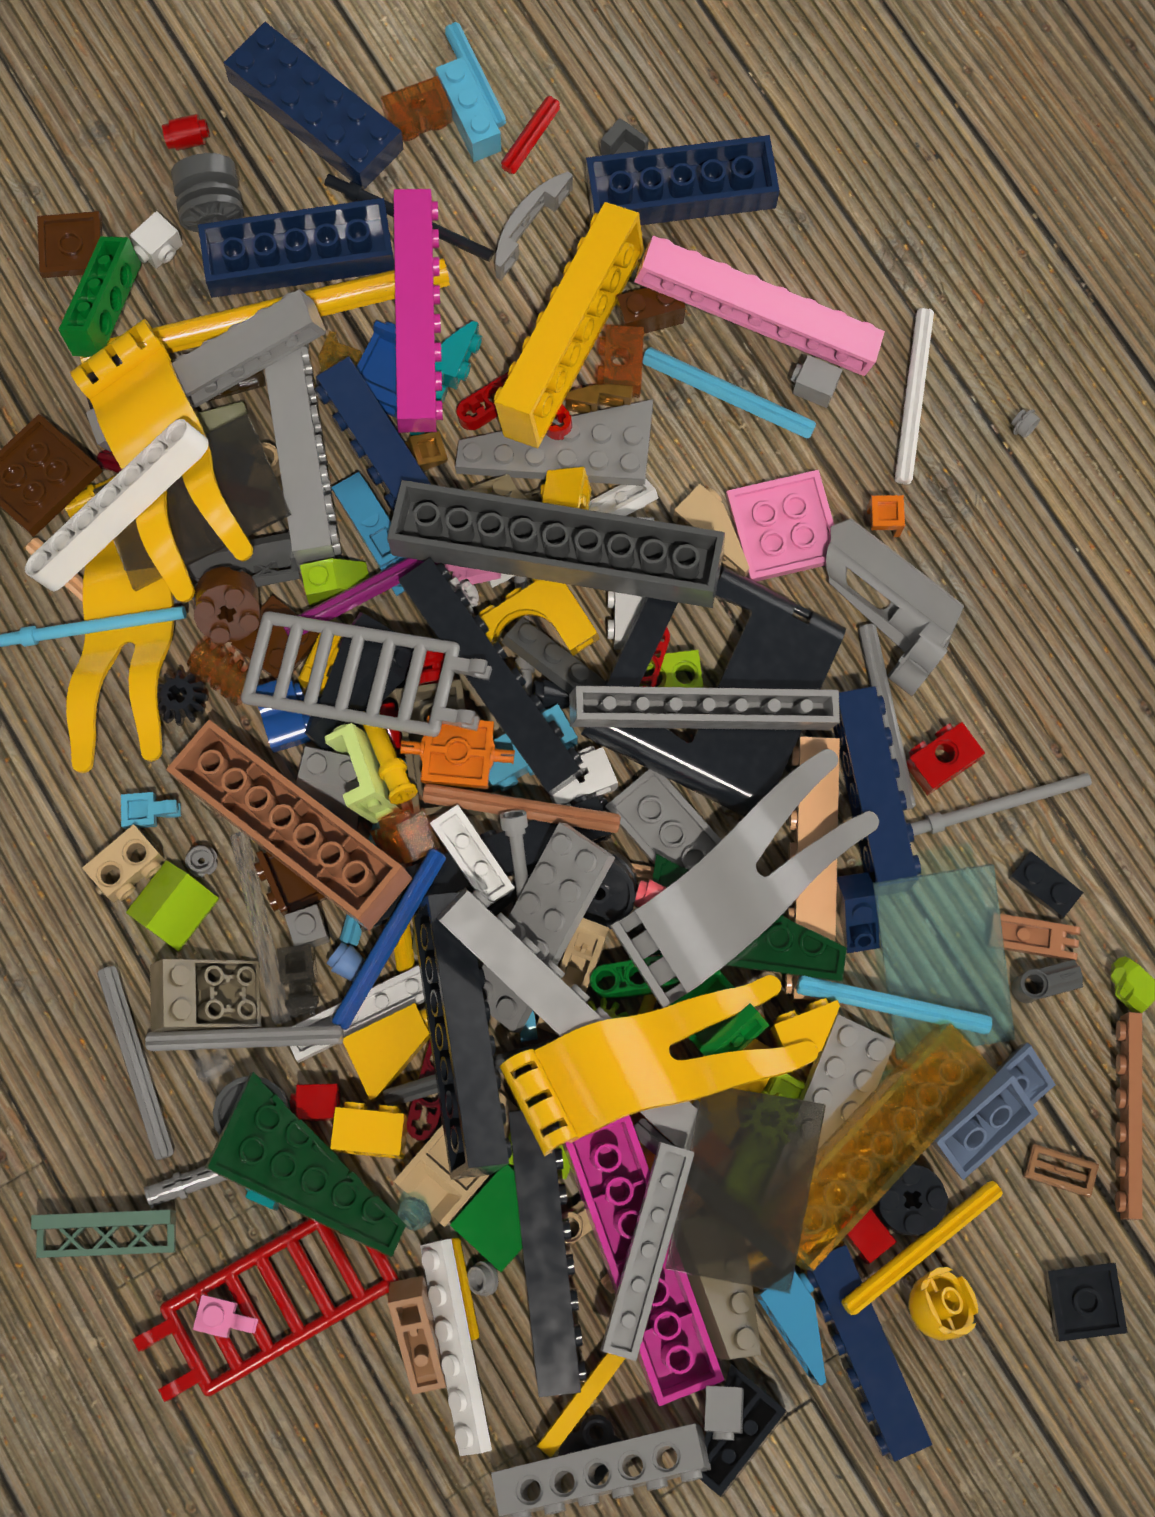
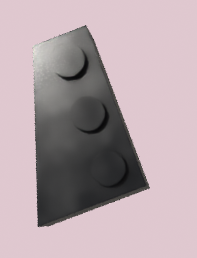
M732 1364L724 1387L744 1389L742 1434H734V1440L713 1439V1432L706 1433L704 1440L711 1470L703 1471V1478L700 1479L720 1497L726 1494L788 1413Z

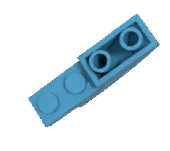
M359 472L331 487L381 571L406 559L405 557L393 556L391 554L387 540L391 521ZM401 584L391 588L396 597L405 592Z

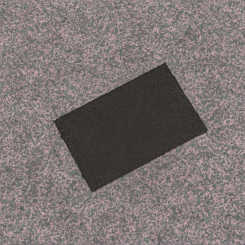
M248 414L206 434L218 487L246 536L292 515L284 498L283 490L278 484L259 440V435L256 433ZM181 476L167 489V514L176 546L185 566H188L225 548L226 545L193 502ZM106 484L94 489V495H96ZM135 519L113 541L134 591H137L163 577L143 545Z
M733 1088L701 1098L690 1151L695 1153L675 1221L665 1269L687 1273L691 1276L697 1275L758 1287L762 1290L769 1289L790 1294L826 1108L825 1104Z

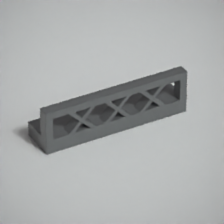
M290 532L249 540L253 546V554L246 561L236 559L226 545L180 553L194 589L202 575L218 567H231V570L243 571L249 575L256 574L251 577L257 587L300 579V575L292 552ZM291 567V569L277 571L278 569ZM173 595L174 603H179L180 601H178Z

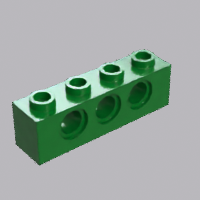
M100 236L58 329L72 356L91 357L104 348L109 341L141 267V262L129 237Z

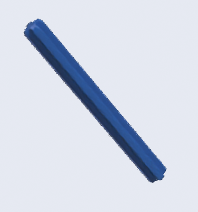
M432 848L428 851L332 1018L333 1024L341 1026L344 1030H347L445 862L446 857L443 853Z

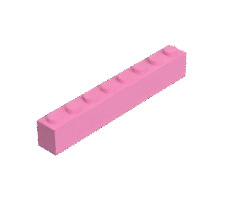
M656 236L651 238L644 252L634 281L642 286L862 376H865L876 363L885 332L876 328L871 323L861 322L847 316L842 311L827 308L818 304L813 299L798 296L789 292L784 287L774 286L760 280L755 275L745 274L731 268L726 263L716 262L702 256L697 251L687 250L673 244L668 239Z

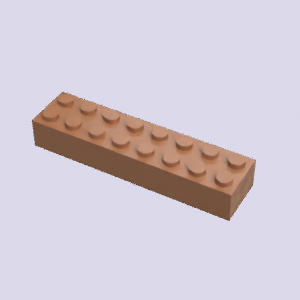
M208 720L166 769L183 787L368 931L373 928L412 880V877L402 865L211 720Z

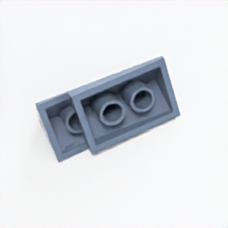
M1029 1043L1019 1045L927 1139L962 1180L968 1177L1039 1114L1033 1104L1056 1085Z

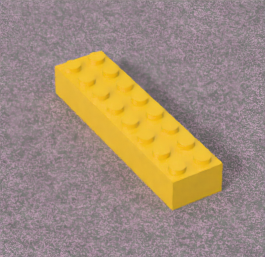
M604 202L599 213L596 212L593 215L590 229L586 237L580 239L577 253L572 262L569 261L566 264L563 278L559 286L553 288L547 308L539 313L536 320V328L532 335L527 336L524 340L519 359L511 364L508 371V379L504 386L499 387L496 391L494 405L497 409L498 420L504 437L537 449L539 448L567 392H569L616 304L617 295L622 293L638 263V259L641 258L644 252L639 212Z

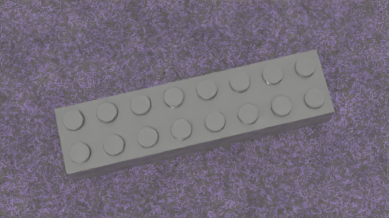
M309 343L265 368L292 552L300 572V565L331 558L336 559V555L342 554L339 535H337L335 525L337 520L331 498L330 477L326 467L328 463L322 440L321 420L317 409L318 399L314 390V374L308 351Z

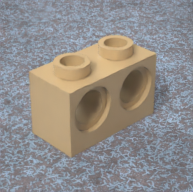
M133 824L83 866L82 869L107 898L114 903L118 899L122 901L129 897L136 889L134 885L142 878L148 879L156 874L161 868L160 863L165 859ZM138 848H145V858L137 863L132 862V853ZM112 870H120L119 880L114 884H106V875Z

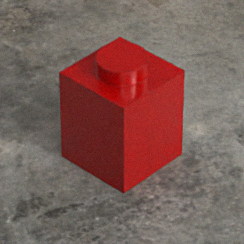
M338 1084L296 1085V1093H291L290 1111L296 1114V1117L302 1121H334L335 1107H340V1086Z
M857 1208L843 1219L846 1226L840 1232L865 1264L872 1263L897 1242L871 1208L863 1212Z

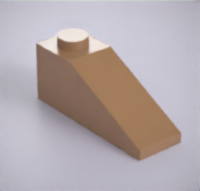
M424 1275L390 1282L388 1306L412 1395L446 1388L438 1339L435 1334V1322Z

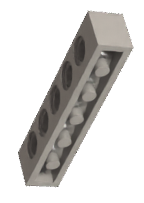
M694 1423L492 1472L491 1475L499 1517H532V1512L544 1510L545 1515L566 1511L565 1504L578 1502L579 1507L600 1503L599 1496L611 1493L613 1499L634 1495L633 1488L645 1485L647 1491L665 1488L668 1486L667 1480L681 1477L682 1482L695 1481L703 1478L702 1472L711 1470L702 1426ZM673 1448L677 1453V1462L673 1467L666 1469L662 1463V1456L666 1450ZM639 1456L643 1462V1469L639 1475L632 1477L628 1471V1464L632 1458ZM605 1465L609 1472L608 1479L604 1484L598 1485L594 1478L595 1470L599 1466ZM571 1473L575 1481L574 1487L570 1492L564 1493L561 1489V1479L565 1474ZM537 1481L541 1492L536 1500L531 1501L528 1498L527 1489L532 1482Z

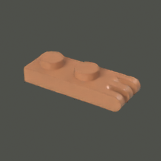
M993 912L990 915L987 947L1068 961L1075 959L1077 961L1078 954L1065 951V947L1078 948L1079 940L1066 938V935H1080L1081 928Z

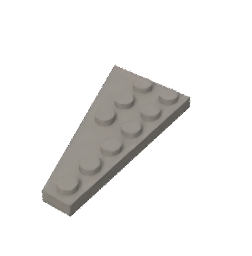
M653 399L571 416L572 429L570 433L564 436L563 440H554L545 435L538 449L506 438L502 431L459 440L455 465L456 474L498 477L509 474L513 478L546 480L547 470L584 467L590 483L643 486L646 481ZM557 420L552 422L553 425H558L559 427L564 425L563 422L559 423Z

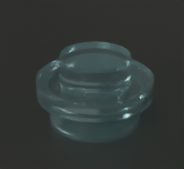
M407 1197L401 1202L398 1217L406 1224L407 1229L416 1231L419 1228H425L430 1223L431 1214L423 1200Z

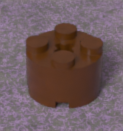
M218 567L201 576L194 594V620L198 629L205 636L210 638L213 643L223 645L227 642L242 640L258 628L260 619L259 592L255 581L249 574L243 571L231 570V567Z

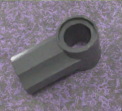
M1074 959L1040 969H1030L1014 979L1011 986L1012 993L1019 1002L1032 1003L1039 999L1083 988L1081 968ZM1025 979H1031L1036 984V994H1031L1026 990Z

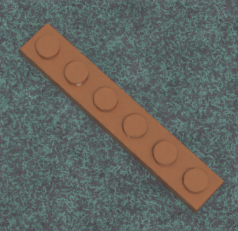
M1128 1012L1121 1016V1021H1117L1115 1030L1116 1039L1120 1041V1054H1117L1115 1062L1116 1073L1120 1074V1088H1117L1115 1095L1116 1107L1120 1108V1122H1117L1115 1128L1116 1142L1120 1143V1156H1117L1115 1161V1173L1117 1177H1120V1191H1117L1115 1195V1208L1117 1212H1120L1121 1220H1142V1013Z

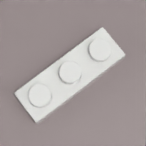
M456 805L430 822V826L474 890L477 889L491 902L490 905L514 890L513 884L459 805Z

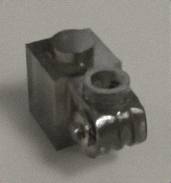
M311 944L277 948L280 982L285 987H289L290 990L288 1000H285V1007L291 1013L292 1018L299 1015L305 1016L306 1014L316 1015L315 1009H318L319 996H316L313 991V983H318L315 949Z

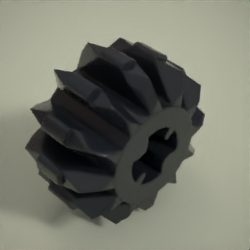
M177 670L174 679L168 673H165L163 677L166 683L158 682L157 691L160 692L157 693L159 715L164 714L163 720L166 723L172 722L175 718L178 726L183 725L185 717L191 723H195L196 719L193 713L203 714L205 709L200 703L208 701L207 694L202 693L205 685L202 681L196 682V676L193 673H189L184 678L183 672ZM179 693H181V695L185 699L180 703H178V701L175 698V696Z

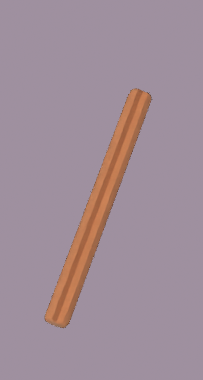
M429 783L425 784L422 795L425 803L449 807L459 805L461 809L499 815L510 810H524L527 813V819L555 824L561 822L569 826L617 833L620 827V815L604 811Z

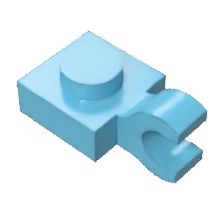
M154 792L121 794V827L124 829L130 828L133 824L137 828L157 827V817H181V804L177 803V800L156 801V794Z

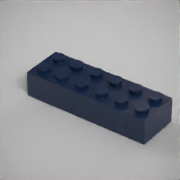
M264 22L223 62L229 83L347 179L364 186V190L404 150L400 129L267 22Z
M770 135L586 157V181L592 217L596 212L599 213L604 202L639 212L641 225L776 209L780 190Z
M384 198L198 224L205 281L211 298L359 277L395 270Z
M876 686L839 692L840 723L833 727L835 738H840L839 760L851 816L853 819L864 812L871 811L879 819L878 828L857 842L864 873H869L878 896L908 891L918 880L917 875L921 874V865L918 855H913L910 843L914 842L913 828L910 822L906 823L903 810L907 809L906 797L903 790H898L896 778L900 777L897 759L891 758L889 749L893 745L891 730L889 727H885L882 715L886 714L884 698L882 695H877Z

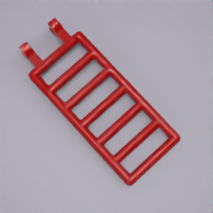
M308 1219L163 1302L160 1306V1312L165 1321L132 1340L138 1352L172 1334L191 1371L158 1389L164 1402L175 1398L196 1384L199 1385L205 1396H212L389 1293L390 1282L399 1281V1278L387 1256L365 1246L383 1278L382 1281L365 1290L334 1231ZM316 1230L353 1298L337 1307L333 1306L299 1242L300 1239ZM285 1248L288 1249L322 1313V1316L306 1325L302 1323L269 1260V1257ZM255 1265L292 1332L275 1343L272 1342L238 1275ZM226 1283L235 1302L238 1303L237 1306L242 1315L259 1319L256 1331L252 1334L261 1351L242 1361L230 1336L229 1338L213 1335L230 1369L211 1379L176 1311L194 1300L199 1308L202 1295L208 1296V1292Z

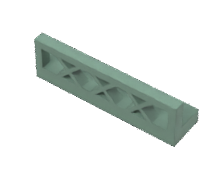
M175 1210L31 1215V1229L37 1230L36 1258L176 1252ZM154 1225H167V1246H154L145 1237ZM134 1226L147 1227L140 1233ZM112 1227L107 1234L101 1228ZM120 1227H128L137 1236L128 1247L120 1248L110 1238ZM86 1228H93L103 1237L92 1249H85L76 1240ZM59 1229L68 1240L58 1250H46V1230ZM66 1229H77V1231L71 1235ZM140 1240L147 1245L145 1247H135ZM107 1241L113 1248L101 1247ZM71 1243H73L78 1248L66 1250Z

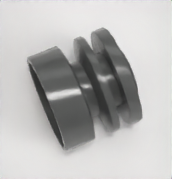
M202 153L183 158L174 164L171 169L174 193L178 197L176 205L182 227L189 231L199 232L198 224L243 218L241 195L237 189L236 168L231 158L217 153Z

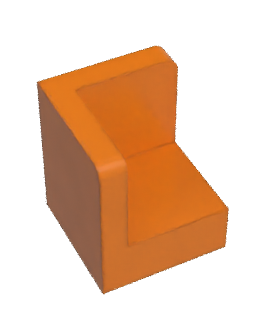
M904 495L871 496L867 505V514L871 515V530H892L893 537H900L905 527Z

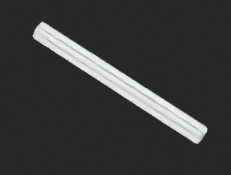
M919 308L916 313L895 472V482L898 484L908 485L913 480L934 312L931 309Z

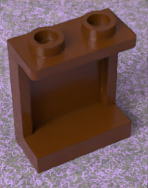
M262 850L256 852L259 861L254 863L261 882L267 880L271 892L266 893L274 912L280 910L285 917L287 914L310 907L327 899L268 852L264 853Z

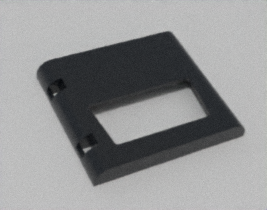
M721 566L715 598L747 609L750 612V617L717 688L820 690L844 638L846 628L814 611L811 612L796 604V602L725 566ZM645 598L604 686L639 687L678 602ZM793 612L806 618V622L804 623L792 617ZM584 727L581 735L745 817L779 783L802 730L697 729L691 743L685 742L665 728Z

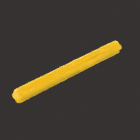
M995 1181L984 1184L942 1218L935 1228L921 1235L843 1298L841 1303L847 1313L857 1315L998 1200L1003 1194Z

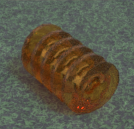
M207 638L192 652L188 659L187 667H190V672L195 674V676L200 675L201 681L204 683L210 682V687L213 690H220L221 696L230 698V702L238 706L243 703L241 701V694L248 669L244 672L241 671L244 665V661L241 659L231 664L234 657L232 652L222 657L223 645H218L211 649L213 642L210 638Z

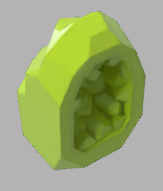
M1126 956L1117 958L1111 964V980L1115 984V996L1131 1012L1143 1013L1155 1001V979L1139 964Z

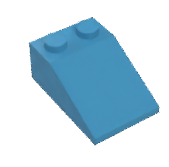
M794 1270L786 1271L754 1293V1296L811 1382L822 1386L826 1383L815 1300L810 1294L814 1291V1288L804 1273L796 1274Z

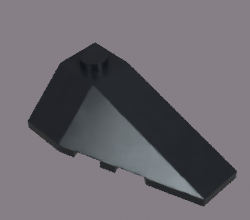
M360 613L351 624L395 632L364 613ZM340 638L337 646L339 652L334 665L329 667L326 675L329 678L322 696L318 697L317 704L335 707L352 638ZM365 640L348 709L366 712L383 643ZM396 646L382 702L408 675L414 648ZM311 716L305 734L321 750L333 752L334 749L326 744L324 737L332 733L336 727L350 724V722Z

